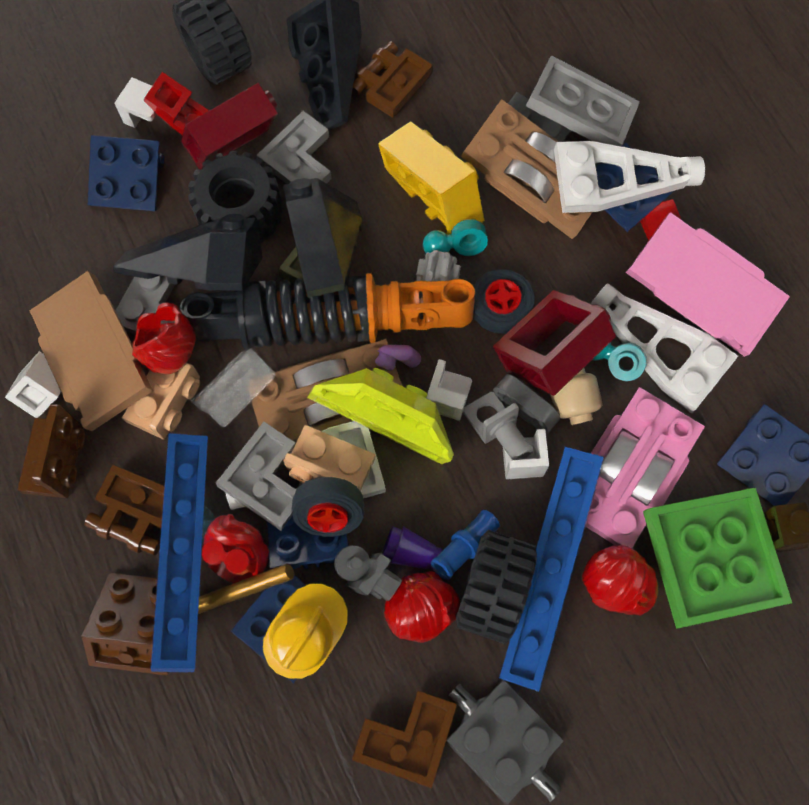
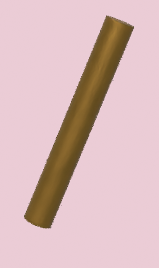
M287 563L199 597L198 614L294 578V570Z

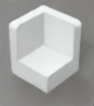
M133 77L115 101V105L123 122L136 128L142 118L152 121L156 113L144 102V97L152 85Z
M39 351L19 373L5 396L6 399L35 418H39L61 392L42 352Z
M439 359L426 399L436 403L440 415L460 421L472 379L445 371L446 361Z
M537 429L534 437L525 438L533 448V452L525 459L512 460L503 448L506 479L544 476L549 467L545 429Z

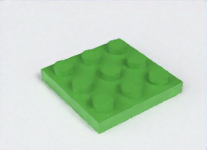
M756 488L648 508L643 511L676 629L792 603Z

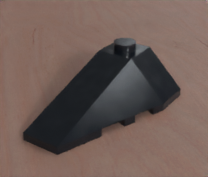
M314 0L287 18L289 49L292 58L297 59L301 67V71L298 73L300 80L306 83L309 89L308 102L314 118L326 127L329 132L347 123L362 35L359 3L353 0Z
M299 178L290 184L283 185L307 297L345 290L352 267V253L358 246V232L362 231L363 219L357 201L318 178Z
M229 214L220 219L128 250L113 265L114 273L144 279H151L162 275L167 277L168 283L176 285L183 282L182 280L184 279L194 281L195 287L202 290L243 291L263 258L257 218H244L241 214Z

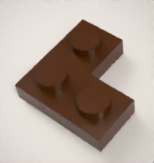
M417 691L405 732L365 718L352 761L432 788L457 704Z

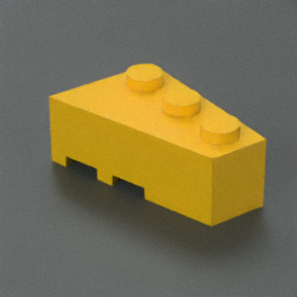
M410 121L378 143L385 169L411 198L418 195L429 207L425 210V214L431 220L438 217L446 226L447 235H450L454 226L461 221L468 219L477 220L481 223L484 221L477 180L479 179L477 171L469 162L464 163L455 156L448 146H442L434 140L427 130H421Z

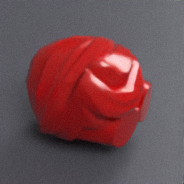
M162 303L157 307L156 313L141 315L137 322L136 336L132 344V356L152 372L162 374L178 372L190 359L196 341L194 329L186 315L172 303ZM162 320H165V321H175V323H169V322H168V323H162V324H161V321H162Z
M228 514L227 516L217 517L209 525L204 537L201 556L209 565V568L219 577L228 582L237 583L264 572L268 564L269 549L258 529L248 523L237 521L233 514Z
M624 545L602 549L590 558L584 568L582 581L592 598V602L598 607L611 612L641 616L655 605L658 596L656 572L636 550Z
M433 571L417 572L402 577L400 586L389 601L386 600L384 615L392 633L399 637V639L419 643L434 639L456 620L460 606L459 596L453 587L444 582Z

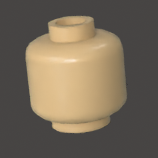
M584 368L555 396L551 395L554 409L558 412L561 419L569 418L571 425L593 420L592 412H596L602 407L597 378L591 373H585Z

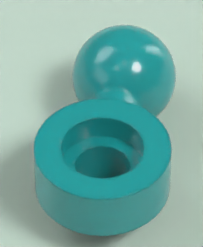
M473 219L464 220L454 226L450 235L439 230L429 232L423 240V249L425 253H431L434 250L449 252L450 249L454 248L461 255L473 256L481 253L488 244L486 228L480 221Z
M610 342L592 359H607L611 373L622 381L637 379L642 375L647 365V357L644 350L633 343H623L614 347ZM628 356L632 358L634 366L631 369L623 368L620 364L622 357Z

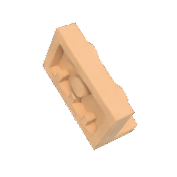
M186 363L178 372L172 374L156 373L149 370L146 377L153 391L129 406L122 417L123 420L165 440L169 431L172 432L177 428L182 417L181 410L187 399H192L199 388L200 376L194 366Z
M305 425L292 453H287L283 461L286 469L290 471L289 476L301 483L318 477H335L347 480L356 485L361 491L374 463L375 454Z

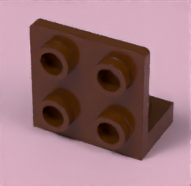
M50 404L47 419L34 418L17 489L23 494L68 498L69 489L76 482L77 468L75 462L78 451H81L84 446L85 432L83 426L59 404Z
M110 573L81 636L89 666L168 676L169 672H151L158 578Z

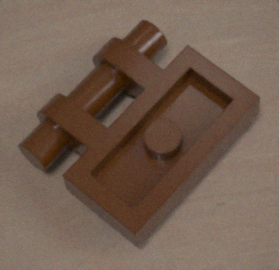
M389 41L384 48L380 47L372 55V61L365 68L361 67L355 73L352 94L358 96L364 89L368 90L366 93L367 102L394 118L431 76L433 65L407 48L397 57L395 54L398 52V47L395 43ZM381 70H386L381 77L377 75Z
M112 465L95 497L96 501L106 505L107 508L103 516L93 512L89 513L85 520V526L95 530L96 535L106 540L114 538L126 543L127 548L134 552L141 553L145 551L156 555L160 550V541L150 537V532L153 526L158 528L162 526L164 486ZM122 513L139 519L134 529L119 524Z

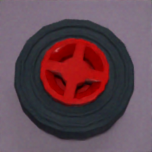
M498 269L488 272L478 279L474 285L473 317L482 328L490 332L506 334L534 308L535 296L530 283L522 275L511 270Z
M318 477L306 481L296 489L291 507L293 519L301 529L314 535L327 537L350 533L360 525L364 517L363 494L356 485L344 479Z

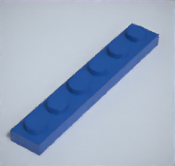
M171 433L168 435L151 672L195 671L208 436Z
M568 447L564 449L536 547L537 562L532 583L518 626L510 639L500 679L536 691L541 689L603 465L604 457Z

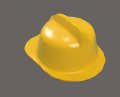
M309 584L297 589L288 598L270 624L263 639L264 656L268 665L277 674L286 678L302 679L314 674L324 664L342 637L347 625V607L341 595L335 589L324 584Z

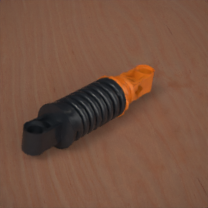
M366 273V275L349 276L345 290L309 298L307 297L303 279H296L294 281V290H291V282L283 279L280 282V291H277V283L274 280H269L267 283L266 281H248L243 291L221 293L198 292L190 294L183 299L180 309L192 325L196 341L241 338L245 350L263 347V345L270 347L274 341L279 346L286 345L288 341L292 345H299L302 340L310 345L316 339L321 344H326L330 338L333 342L340 343L343 341L345 333L349 342H355L358 333V341L375 343L378 331L383 329H391L393 333H397L407 329L427 330L430 328H461L467 326L473 320L475 289L470 282L463 279L430 282L415 281L411 283L390 281L389 285L383 284L380 286L375 284L372 273ZM261 291H266V297H262ZM421 291L423 298L419 299V292ZM419 313H423V319H420Z

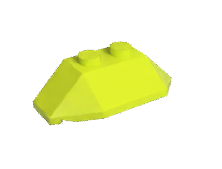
M366 368L317 384L309 392L307 398L440 464L451 462L454 454L436 403L426 399L428 394L415 386L407 385L405 388L393 382L394 377L384 370L373 368L371 371Z

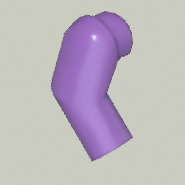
M383 345L379 348V355L375 360L377 366L391 371L395 368L396 361H400L411 368L417 367L421 362V355L409 345Z

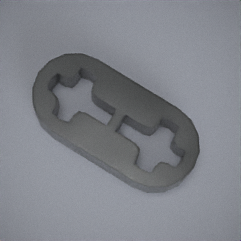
M506 374L493 389L498 399L507 407L516 403L519 407L518 416L536 430L545 429L546 434H548L560 420L558 412L548 402L512 375Z

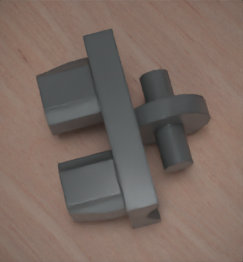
M347 546L342 548L336 555V572L341 578L347 580L345 587L354 593L369 595L370 593L377 599L383 598L389 601L402 582L401 578L386 569L391 560L381 553H367L361 547Z

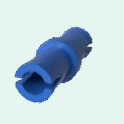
M482 510L464 530L456 531L451 537L452 542L431 561L433 570L441 578L449 580L468 559H474L480 539L487 530L494 532L498 530L500 524L497 518L491 512Z

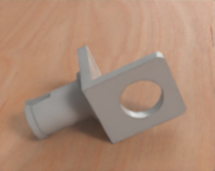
M489 392L464 407V415L485 444L497 438L512 460L525 459L533 452L532 446L528 444L516 427L519 411L516 403L505 408L495 393ZM491 406L497 410V414L485 420L484 423L480 422L477 418V412L481 407Z

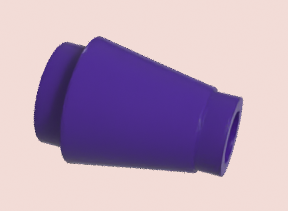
M392 526L382 554L391 560L390 563L434 571L431 561L443 549L436 547V545L404 526L401 529Z

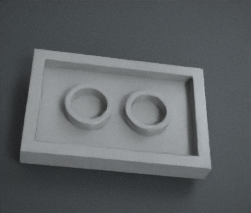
M551 55L526 107L591 141L622 146L640 101Z

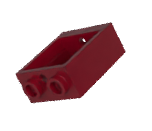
M256 83L187 123L181 142L197 167L202 170V163L207 159L213 161L216 159L215 155L219 153L227 156L230 151L239 149L267 132L278 115L276 101L268 90L263 91L260 84Z
M553 290L493 345V348L506 372L555 396L616 335L610 323L611 317L605 308L598 304L592 305L584 302L574 295H566ZM565 321L577 325L546 356L534 351Z

